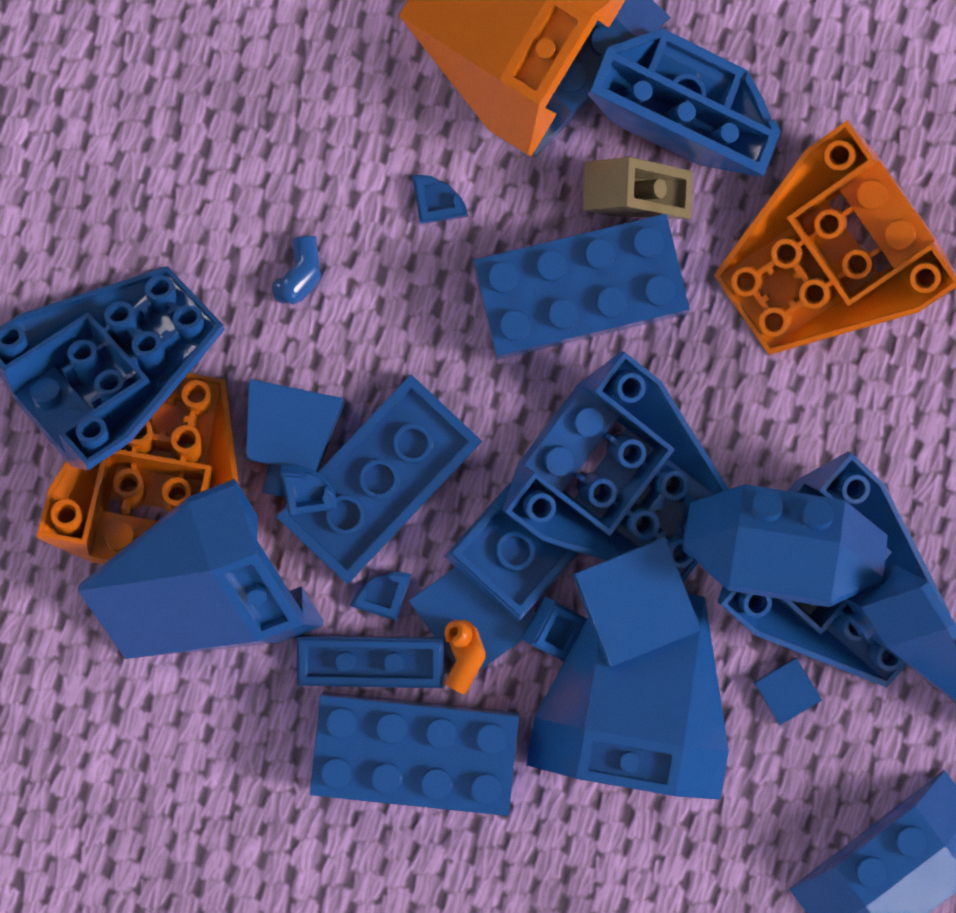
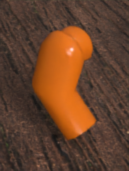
M453 620L445 627L444 638L446 642H449L456 662L444 684L465 695L486 658V652L478 629L470 621Z

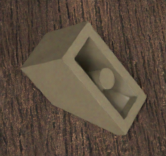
M633 157L585 162L583 211L607 216L643 218L667 214L668 219L690 220L693 171Z

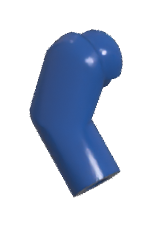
M303 236L292 239L295 265L283 278H277L272 285V294L279 303H299L319 283L321 272L316 236Z

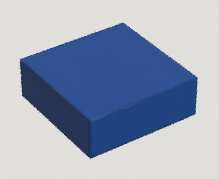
M545 596L522 640L564 662L587 618Z
M796 657L753 682L778 725H782L822 701Z

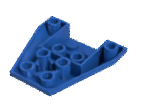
M166 266L19 314L0 326V377L20 408L70 466L90 470L133 440L224 332V326L176 274Z
M621 351L577 384L520 460L503 511L543 541L602 560L610 559L666 537L684 583L699 563L694 557L691 558L682 550L689 505L694 501L729 490L662 381L626 352ZM615 421H618L625 427L621 434L613 436L607 434ZM602 438L608 441L607 452L594 470L584 475L577 473ZM575 477L579 480L577 483L578 491L572 497L564 489Z
M847 451L797 479L788 489L790 492L847 501L888 535L884 568L893 563L928 580L948 610L885 484L851 452ZM722 586L718 603L758 637L886 688L906 666L873 639L864 640L849 621L848 616L853 611L846 600L831 607L729 591Z
M235 479L188 497L78 585L79 594L125 659L274 644L323 627V619L304 588L301 586L289 591L257 541L258 515Z
M688 594L701 631L613 667H607L587 617L584 626L534 716L526 766L575 779L670 796L721 800L729 749L705 597Z

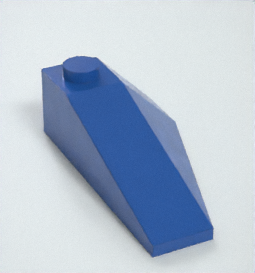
M891 563L884 568L882 583L873 587L869 586L858 594L846 599L853 611L848 616L849 621L864 640L873 639L956 703V623L928 580Z

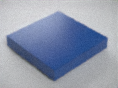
M509 483L444 557L515 622H518L579 552L541 540L505 513L503 507L512 484Z
M666 537L572 573L607 667H613L701 631Z
M456 567L409 600L434 637H444L445 627L453 620L470 621L478 629L486 652V658L479 671L522 641V637L537 612L532 606L520 621L515 622ZM445 640V653L455 664L456 660L450 644Z

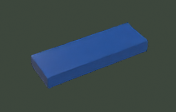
M299 635L297 637V686L445 687L444 637Z

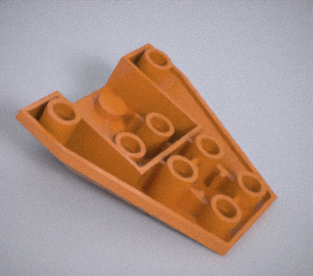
M408 0L399 17L487 129L528 156H532L557 115L546 108V105L596 22L598 21L609 28L625 0Z
M848 120L804 151L714 274V277L768 355L918 313L956 288V272L937 239L884 163ZM841 193L851 206L845 211L834 208L830 203L832 199ZM853 211L879 246L872 252L862 248L847 227V216ZM882 251L891 263V266L879 273L875 267L874 256Z
M188 373L129 444L90 470L72 467L66 461L48 489L36 535L37 538L87 561L104 565L158 522L130 516L131 509L145 506L166 510L169 513L192 495L233 479L239 485L226 379ZM110 500L119 502L122 514L108 512Z

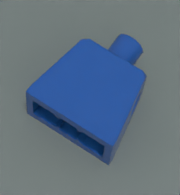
M250 379L246 455L250 461L268 464L262 493L285 497L280 465H300L316 472L319 471L344 408L345 400L343 398Z

